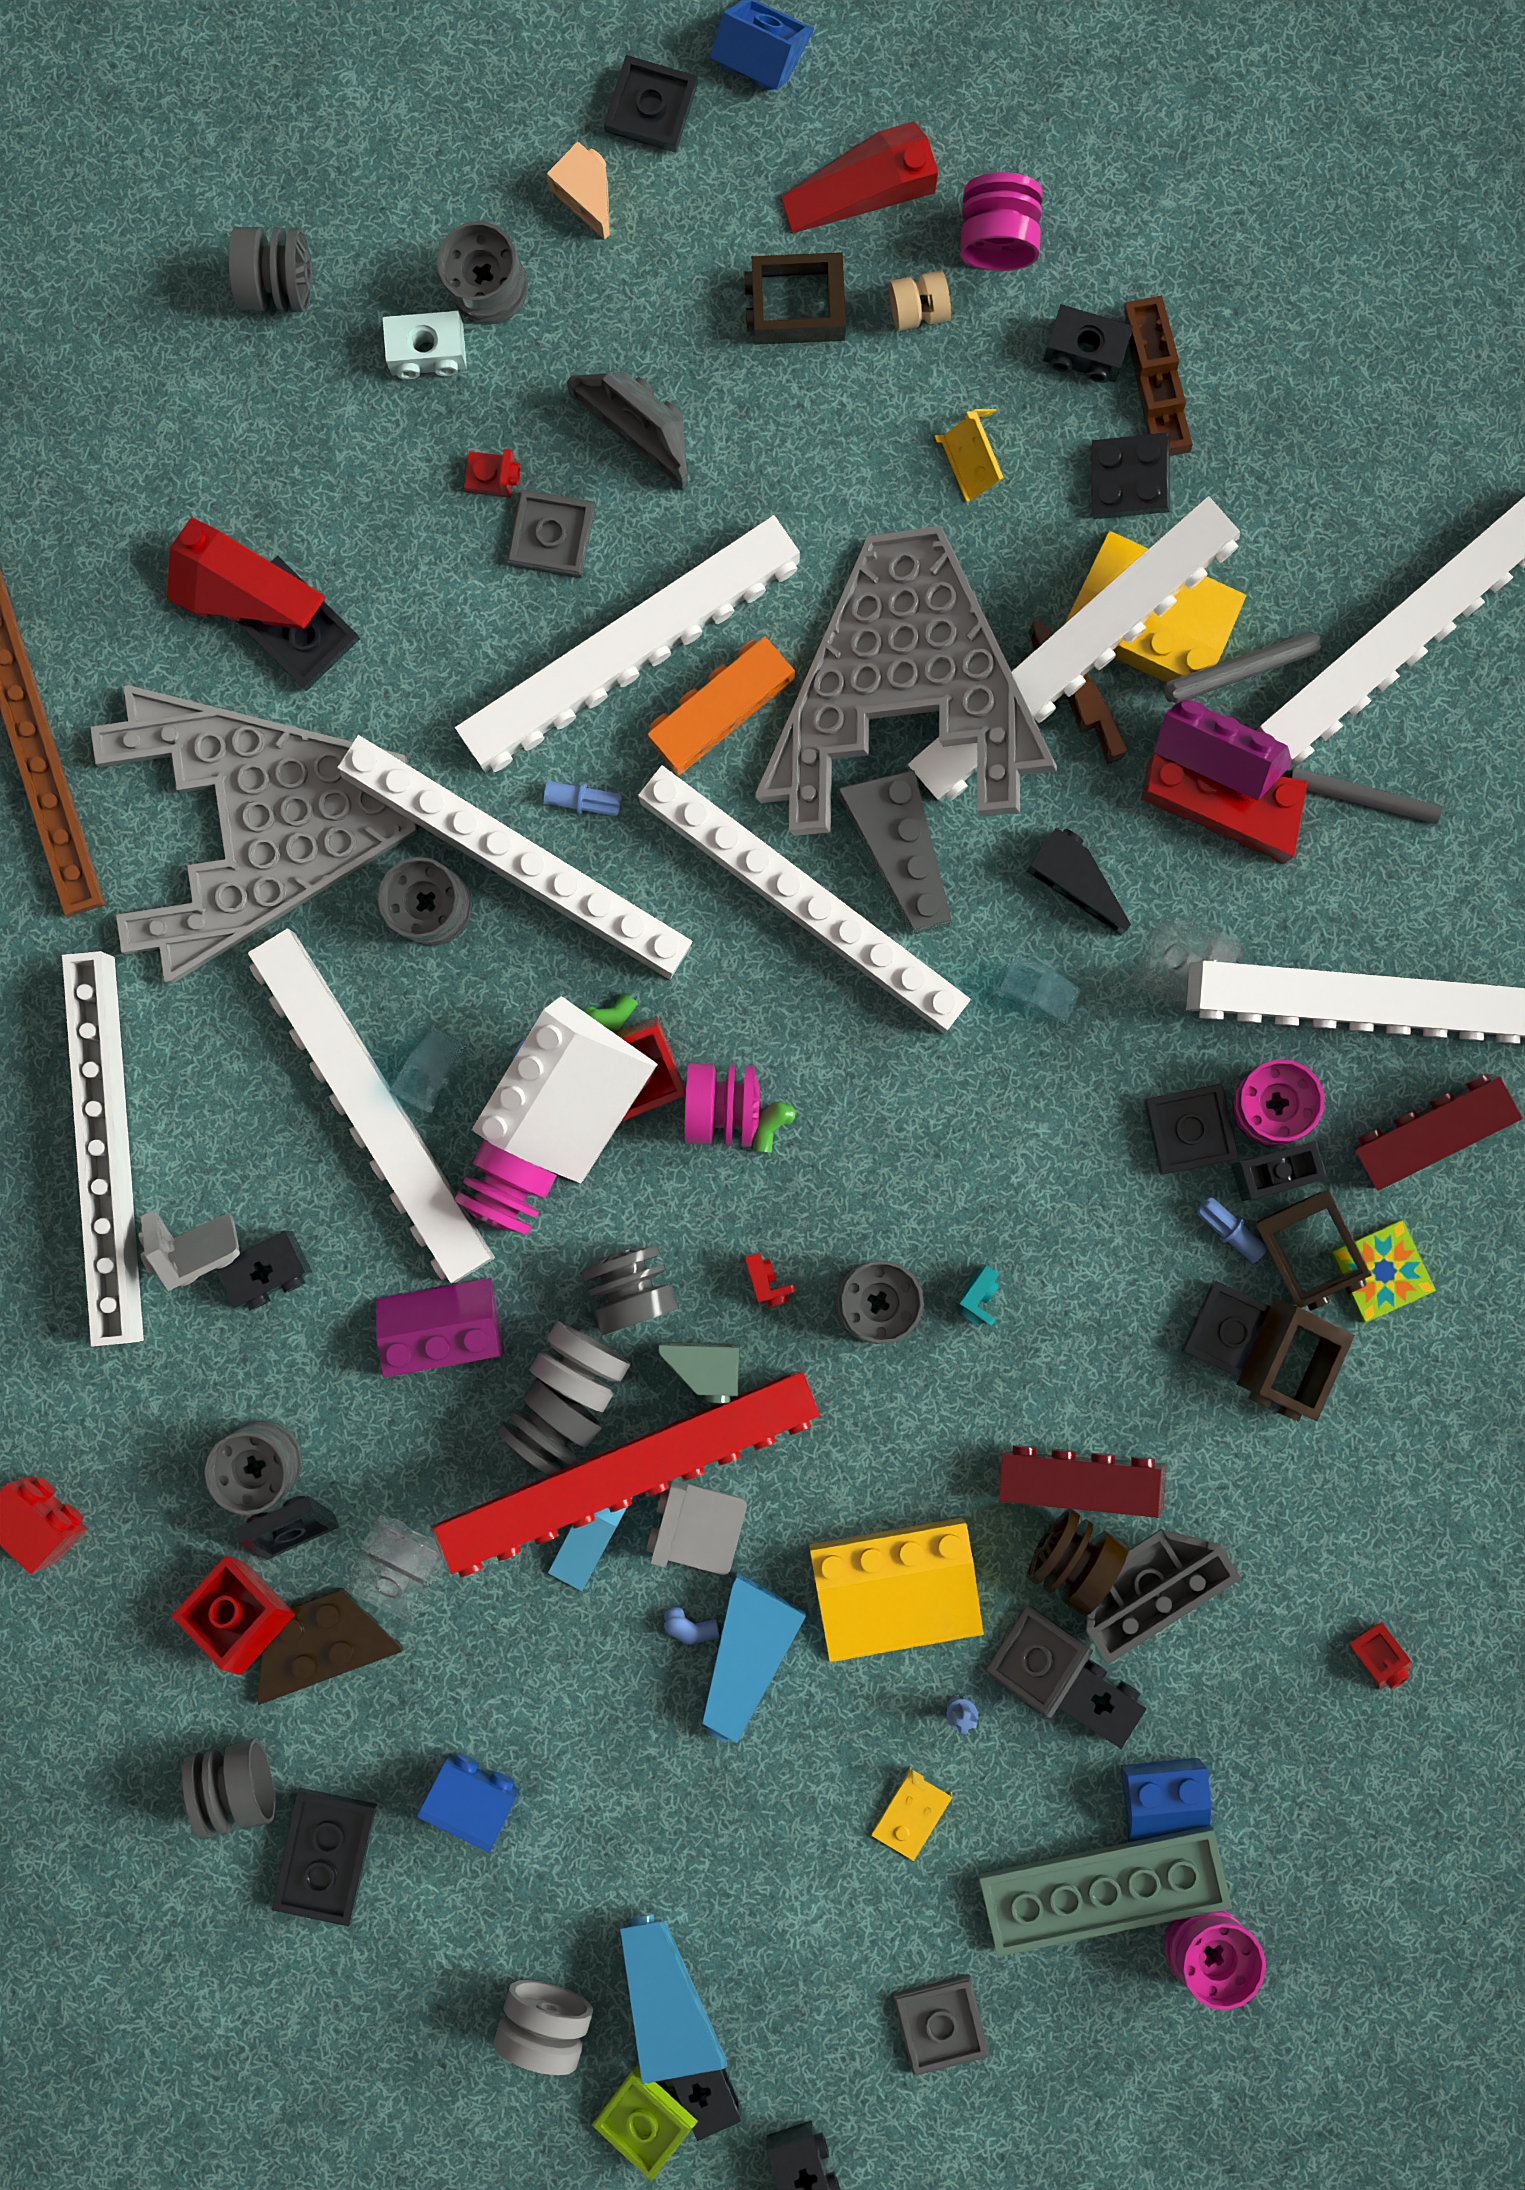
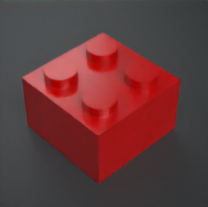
M33 1475L7 1483L0 1490V1546L29 1574L56 1564L88 1530L81 1522L83 1520L82 1514L70 1504L63 1505L53 1496L55 1493L53 1486L41 1477L35 1478Z
M226 1555L171 1617L220 1670L242 1675L296 1614L246 1562Z

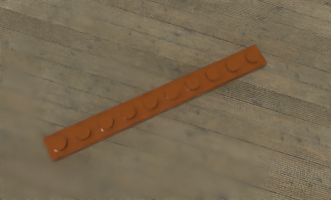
M0 569V710L64 915L71 917L105 906L106 904Z

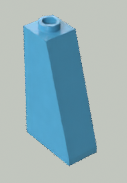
M738 1572L733 1579L702 1723L708 1727L706 1732L724 1743L728 1739L738 1743L806 1617V1611L803 1608Z
M654 1915L630 1919L631 1927L620 1929L642 2084L716 2071L728 2067L726 2056L666 1921L655 1922Z

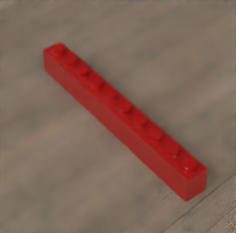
M792 1372L730 1398V1403H718L430 1525L447 1572L451 1575L458 1572L460 1578L483 1569L481 1562L496 1556L498 1561H502L521 1552L519 1546L533 1539L535 1544L538 1545L559 1536L557 1529L568 1524H572L573 1529L589 1524L596 1520L594 1513L609 1508L610 1513L626 1508L633 1504L631 1497L645 1492L647 1497L667 1490L669 1488L667 1482L681 1476L683 1481H687L705 1473L703 1466L717 1461L720 1466L737 1460L741 1457L739 1451L753 1445L754 1450L762 1449L775 1443V1435L788 1430L789 1434L793 1435L811 1427L809 1420L819 1417L820 1413L804 1373Z

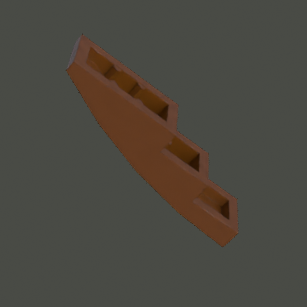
M1162 296L1125 302L1126 324L1133 325L1129 345L1147 434L1168 432L1170 436V456L1190 453L1193 443L1184 414L1186 401L1177 371L1179 358Z
M1041 620L1033 622L1028 632L1034 650L1038 649L1053 635ZM1086 673L1083 676L1086 682L1070 697L1064 693L1055 702L1068 698L1079 732L1083 733L1095 729L1105 760L1109 764L1121 760L1127 753V749L1112 714L1093 681Z

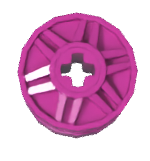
M997 172L973 178L964 186L962 218L965 223L962 224L960 256L965 263L983 270L1013 271L1028 267L1038 260L1041 228L1038 222L1042 215L1043 189L1037 181L1017 173Z
M1276 1059L1260 1065L1239 1083L1233 1096L1232 1113L1237 1127L1249 1140L1262 1146L1280 1147L1306 1136L1317 1126L1324 1111L1325 1094L1319 1079L1308 1067L1293 1060ZM1272 1096L1275 1097L1276 1102H1283L1284 1108L1279 1110L1277 1115H1275L1274 1109H1267L1266 1103L1272 1100Z
M688 1063L685 1103V1144L711 1145L715 1128H723L726 1146H732L733 1129H742V1147H752V1139L759 1123L760 1087L755 1074V1066L745 1065L744 1083L735 1082L736 1065H729L725 1082H717L714 1064Z
M483 1140L472 1163L486 1173L483 1181L465 1177L463 1183L478 1192L474 1198L458 1191L454 1201L463 1205L472 1216L498 1229L528 1235L532 1226L517 1217L520 1211L537 1217L539 1211L527 1203L526 1198L528 1194L546 1198L557 1175Z
M1223 1910L1174 1920L1170 1923L1165 1933L1163 1948L1167 1965L1199 2002L1211 2009L1227 2011L1245 2005L1256 1996L1265 1976L1266 1961L1263 1949L1254 1935L1245 1926L1240 1924L1231 1913ZM1208 1945L1214 1949L1209 1955L1203 1952Z

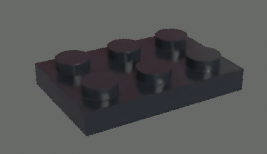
M278 555L271 561L274 565L304 582ZM324 601L305 629L265 625L260 620L241 618V621H236L305 691H308L360 640L358 634Z
M300 1788L297 1791L272 1905L273 1911L350 1926L375 1817L376 1803Z

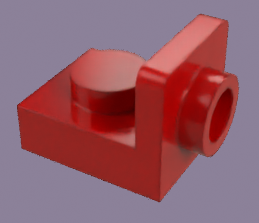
M504 449L503 455L469 451L464 485L465 491L467 493L511 498L512 486L519 485L521 465L515 461L513 451L511 449Z
M760 1253L745 1257L757 1302L766 1301L767 1308L789 1302L788 1294L796 1292L794 1284L773 1290L770 1289L769 1283L776 1281L770 1259L762 1260Z
M1382 1622L1349 1644L1351 1650L1374 1679L1375 1685L1379 1690L1386 1686L1393 1690L1410 1678L1408 1671L1412 1669V1661Z

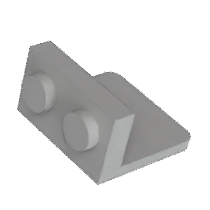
M156 1210L141 1216L142 1232L138 1236L145 1251L140 1254L142 1262L149 1274L156 1273L167 1291L178 1286L189 1285L199 1276L215 1268L220 1269L228 1266L240 1254L234 1219L229 1213L175 1238L172 1237Z
M673 1479L670 1491L665 1490L661 1492L656 1512L664 1514L660 1529L652 1527L646 1551L654 1552L651 1564L666 1568L667 1562L672 1561L720 1575L729 1573L747 1509L746 1500L742 1497Z

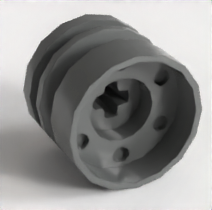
M485 221L466 222L454 228L442 241L437 255L438 273L457 309L470 321L482 325L500 324L512 318L524 304L528 293V276L510 237L497 225Z
M261 227L233 228L229 242V276L232 295L239 311H267L272 294L278 311L288 312L291 305L294 312H307L310 303L313 273L307 238L302 228H289L286 234L284 228L274 227L270 246L267 236Z
M418 856L404 859L390 868L380 883L378 903L382 917L390 928L419 944L437 946L450 943L463 933L471 920L473 902L470 889L459 875L434 859ZM428 897L433 899V903L436 906L432 912L427 909V905L424 903Z
M658 1246L647 1248L633 1247L599 1259L589 1269L580 1272L583 1282L600 1277L603 1284L586 1291L588 1297L607 1295L609 1302L594 1311L602 1336L680 1309L671 1284L653 1287L651 1279L663 1273L666 1267L662 1264L647 1269L645 1261L661 1255Z
M887 1260L868 1262L850 1270L838 1284L834 1297L835 1313L842 1328L855 1339L870 1344L894 1343L908 1336L920 1322L924 1309L923 1290L915 1275L903 1265ZM882 1294L881 1302L885 1304V1308L883 1310L876 1309L874 1312H871L872 1304L867 1301L868 1296Z
M537 1378L522 1397L533 1413L529 1416L526 1413L513 1409L509 1416L520 1429L504 1421L496 1431L518 1458L536 1471L551 1475L565 1469V1466L557 1458L571 1465L576 1462L577 1457L567 1446L569 1441L586 1448L603 1425L580 1403L561 1395Z
M263 1420L247 1423L216 1443L208 1455L204 1471L207 1489L216 1503L229 1512L242 1515L261 1513L290 1492L300 1478L303 1465L301 1448L293 1434L278 1423ZM255 1459L257 1461L264 1460L266 1466L264 1468H254L252 1461Z
M254 1738L230 1744L225 1750L224 1758L220 1751L215 1748L208 1750L204 1755L198 1752L190 1754L185 1758L182 1769L183 1797L188 1819L198 1838L206 1840L213 1838L217 1833L221 1835L229 1834L233 1830L234 1821H236L239 1828L244 1830L271 1823L275 1813V1789L268 1757L259 1740Z

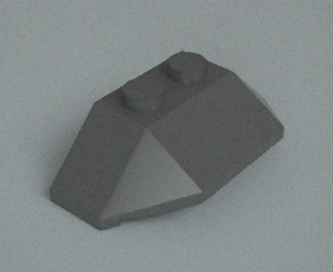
M626 372L572 375L566 381L571 397L684 491L688 486L683 415L672 403L666 401L663 404L653 395L654 391L646 381L640 377L634 379Z
M1160 1529L1128 1550L1125 1564L1109 1593L1091 1614L1087 1615L1085 1630L1108 1665L1242 1578L1220 1544Z

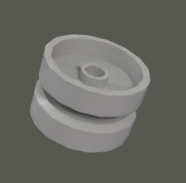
M557 1321L547 1340L553 1349L565 1357L562 1358L548 1351L539 1352L529 1371L561 1395L603 1413L614 1394L611 1388L596 1376L598 1375L612 1382H621L631 1363L614 1350L583 1332Z
M518 1980L511 1983L503 2008L507 2016L500 2019L493 2041V2047L496 2052L507 2061L521 2068L541 2074L566 2075L575 2071L583 2046L579 2038L587 2034L593 2007L579 1994L546 1982Z

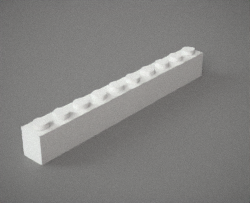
M1209 496L1012 671L1034 719L1038 723L1046 719L1056 709L1053 702L1065 693L1070 697L1085 684L1086 680L1083 676L1094 666L1098 671L1106 666L1116 656L1113 649L1125 640L1130 644L1146 630V626L1143 623L1154 613L1158 617L1166 613L1177 602L1173 596L1186 586L1191 590L1207 576L1208 573L1204 569L1215 559L1220 563L1223 562L1239 547L1235 541L1239 539L1240 531ZM938 737L916 756L908 766L915 771V774L938 800L942 801L947 797L952 801L968 787L964 781L975 771L977 772V743L943 747Z
M1525 496L1272 715L1256 731L1270 734L1275 740L1288 745L1292 761L1298 766L1315 751L1310 746L1312 742L1319 736L1324 741L1329 739L1343 726L1339 722L1343 715L1349 711L1354 717L1371 702L1367 695L1374 688L1378 687L1383 692L1400 677L1395 671L1404 662L1409 667L1414 665L1428 652L1424 647L1428 641L1434 637L1439 643L1457 627L1452 621L1459 614L1463 613L1468 618L1485 603L1480 597L1489 588L1494 593L1499 591L1513 578L1509 573L1513 567L1519 564L1523 569L1525 568Z
M773 515L456 726L455 729L485 773L490 769L494 772L503 769L512 762L513 758L511 755L523 747L526 751L533 749L544 740V733L555 726L558 730L566 727L575 720L576 715L574 713L586 705L589 708L596 707L608 697L607 691L618 684L621 687L629 685L639 677L638 671L649 663L652 666L662 663L671 655L670 649L681 642L684 645L692 643L702 635L703 627L712 621L716 624L725 621L734 613L733 607L744 600L747 603L755 601L765 593V586L775 579L782 582L791 577L798 569L796 565L800 561L799 550Z
M360 735L357 736L337 767L341 777L665 978L669 980L672 978L690 949L692 941Z
M661 765L638 795L642 806L943 1034L947 1032L971 999L663 765Z
M287 928L248 952L254 962L249 966L251 972L261 985L267 983L274 995L269 998L273 1008L281 1018L287 1016L294 1027L289 1031L292 1039L300 1050L306 1048L314 1060L309 1063L310 1068L321 1083L327 1081L334 1094L329 1096L332 1104L341 1116L347 1114L354 1127L349 1129L351 1135L361 1149L365 1146L369 1149L374 1158L370 1161L373 1171L381 1181L388 1180L394 1190L390 1194L391 1200L401 1214L407 1212L415 1224L410 1227V1230L421 1247L427 1245L435 1258L430 1262L440 1279L448 1278L450 1283H456L495 1259L464 1206L454 1201L456 1193L296 933Z
M102 951L62 955L91 1347L144 1341L115 957Z
M1212 961L1191 962L1189 966L1186 1010L1200 1011L1199 1018L1223 1020L1224 1013L1238 1014L1237 1021L1261 1023L1262 1016L1275 1017V1024L1299 1026V1019L1312 1020V1027L1326 1029H1336L1337 1022L1350 1023L1349 1030L1373 1032L1374 1025L1386 1026V1033L1410 1035L1411 1028L1423 1029L1424 1037L1447 1038V1031L1460 1032L1459 1039L1484 1041V1034L1496 1035V1042L1511 1044H1520V1037H1525V988Z

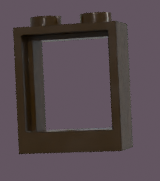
M843 252L751 256L752 271H744L745 295H753V308H746L747 332H754L755 345L845 341L846 313ZM827 274L829 318L764 321L762 277Z
M1329 1188L1256 1222V1226L1296 1305L1300 1308L1307 1305L1311 1311L1331 1302L1329 1295L1341 1289L1344 1290L1345 1294L1357 1291L1367 1285L1365 1279L1372 1276ZM1327 1208L1357 1268L1303 1291L1274 1233Z
M1274 1299L1236 1385L1251 1391L1248 1399L1267 1408H1271L1273 1402L1280 1405L1277 1413L1299 1422L1301 1417L1305 1416L1318 1421L1355 1335L1298 1306ZM1299 1328L1319 1338L1320 1341L1297 1394L1292 1399L1271 1389V1386L1296 1329Z

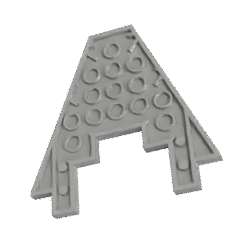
M941 526L867 536L756 791V799L760 803L789 800V831L794 836L830 832L832 759L869 755V719L939 711V741L943 747L977 743V811L981 817L1020 813V775L1057 771V765Z
M130 685L123 686L128 721L90 727L95 764L97 766L106 767L172 757L177 791L185 793L211 788L216 790L225 859L187 865L192 903L116 915L121 953L132 954L160 949L164 982L168 984L177 982L418 833L416 823L341 777L337 767L352 746L353 742ZM384 750L408 765L405 755Z

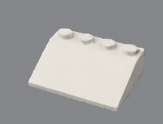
M560 996L542 1011L472 1130L489 1143L527 1162L582 1183L656 1068L657 1063Z

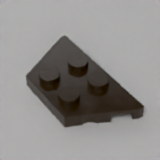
M344 1588L291 1607L290 1609L296 1615L262 1652L257 1693L258 1705L403 1651L402 1644L397 1639L394 1640L369 1612L364 1611L357 1604V1601Z

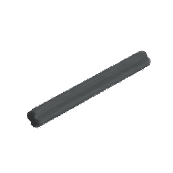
M1306 633L1171 680L1164 686L1165 698L1168 702L1179 703L1315 655L1321 650L1319 643L1321 638L1318 634Z

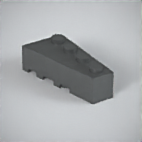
M915 771L839 788L838 799L848 814L858 837L865 846L875 869L882 878L910 934L914 935L947 927L952 919Z

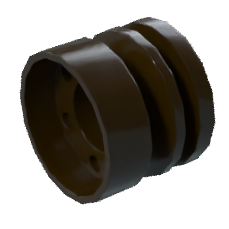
M1067 1509L1043 1534L1034 1551L1026 1577L1036 1585L1044 1580L1043 1589L1048 1593L1054 1592L1063 1582H1066L1061 1600L1082 1615L1087 1616L1100 1605L1114 1585L1125 1564L1129 1546L1106 1531L1101 1532L1089 1542L1094 1524L1088 1519L1079 1523L1080 1515L1072 1509Z

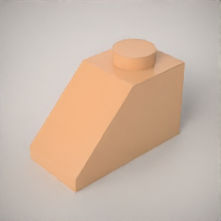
M577 142L547 173L549 188L555 196L605 240L610 235L606 162L597 151L592 148L587 150Z

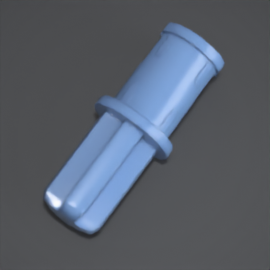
M548 780L546 783L544 805L550 804L577 809L578 814H582L583 811L611 816H617L621 809L622 798L618 793L587 788L585 783H582L581 787L552 782V780Z
M1211 1197L1199 1206L1198 1216L1221 1235L1220 1241L1222 1243L1228 1242L1250 1264H1254L1265 1254L1268 1249L1266 1244L1243 1225L1244 1220L1242 1218L1236 1219Z
M959 1695L952 1696L946 1705L947 1721L960 1734L967 1735L969 1729H976L978 1711L966 1696H963L962 1699H960Z

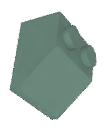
M662 1342L659 1345V1354L697 1395H706V1402L730 1403V1396H738L740 1344Z

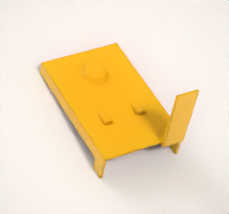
M974 409L966 412L965 420L946 434L934 436L936 442L942 443L966 502L974 500L1004 479L979 417L992 415L997 409Z
M910 1767L871 1836L914 1861L951 1801L952 1792L948 1795L925 1781L924 1776L914 1770L911 1772Z

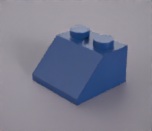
M741 0L723 12L710 58L720 62V67L729 73H742L753 78V83L762 89L777 90L788 82L813 34L814 28L757 0Z
M458 1754L457 1757L449 1755L417 1817L490 1853L520 1789L513 1786L514 1780L503 1773L494 1771L491 1775L478 1769L479 1763L469 1756Z
M1199 1758L1121 1765L1128 1842L1210 1825L1212 1807L1208 1769Z

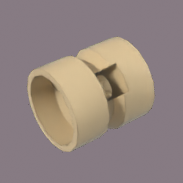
M942 270L921 274L916 282L911 277L889 281V301L897 331L917 328L921 320H925L928 325L950 321V296L947 281ZM920 295H925L926 304L921 305Z

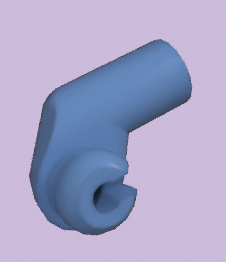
M679 1607L670 1608L664 1614V1620L666 1621L664 1628L667 1634L684 1644L693 1645L720 1638L717 1619L694 1624L685 1618L684 1610Z

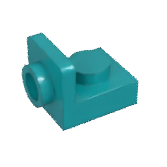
M982 1264L956 1301L964 1307L960 1314L977 1327L982 1322L992 1326L996 1320L978 1307L981 1301L987 1303L999 1287L995 1280L1000 1274Z

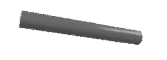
M1292 767L1289 778L1308 781L1307 791L1432 824H1437L1441 817L1442 806L1296 767Z

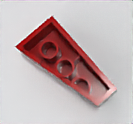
M1154 753L1147 762L1141 800L1185 820L1193 821L1211 832L1224 835L1239 842L1242 846L1253 851L1257 850L1272 857L1273 860L1285 864L1295 857L1308 781L1281 776L1261 799L1257 801Z

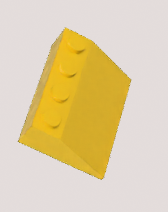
M1109 531L1065 624L1149 549ZM1207 576L1191 590L1185 586L1173 596L1177 602L1160 617L1154 613L1143 623L1146 626V630L1130 644L1124 640L1113 649L1116 654L1114 658L1166 683L1217 665L1246 598L1245 594Z
M962 1517L809 1545L830 1662L984 1635L967 1524Z

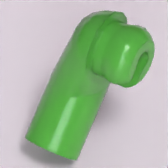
M623 992L612 1008L596 1009L591 1006L583 1012L614 1032L622 1027L639 1003Z
M782 1101L774 1102L759 1114V1123L753 1140V1151L772 1153L773 1132L783 1124H791L795 1119L796 1113L792 1105L785 1104Z

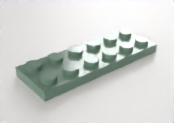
M1212 1825L979 1873L997 1957L1232 1909Z

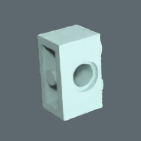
M459 311L383 317L386 363L392 376L397 375L401 379H415L420 376V373L435 372L440 376L455 375L458 370L467 369L464 328ZM423 343L434 344L433 348L428 352L417 351L418 347Z

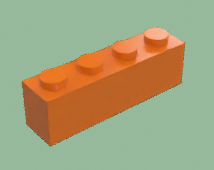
M766 636L758 642L751 640L738 651L737 656L739 658L728 667L722 664L709 675L708 680L710 682L699 691L696 688L690 690L680 699L678 703L680 707L670 715L663 713L649 726L651 729L647 734L649 743L677 776H680L794 681L795 670Z

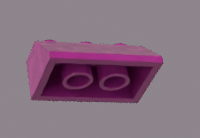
M1193 700L1176 703L1165 714L1154 753L1257 801L1285 773L1292 762L1288 745L1275 740L1270 734L1248 728L1232 717L1222 716L1205 708L1201 703Z
M492 1278L377 1299L376 1340L383 1378L504 1355L505 1351Z

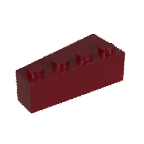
M1484 1073L1465 1083L1467 1088L1455 1094L1449 1091L1429 1101L1431 1107L1419 1113H1416L1415 1109L1400 1115L1393 1120L1396 1124L1395 1126L1383 1132L1378 1127L1359 1136L1358 1140L1361 1144L1355 1146L1354 1149L1376 1190L1379 1191L1522 1120L1523 1117L1501 1077Z
M1013 1445L1012 1452L1007 1451L1002 1454L999 1502L1159 1518L1164 1511L1167 1463H1155V1458L1132 1456L1131 1461L1115 1460V1455L1108 1453H1091V1458L1076 1457V1451L1066 1449H1052V1455L1037 1454L1036 1447Z

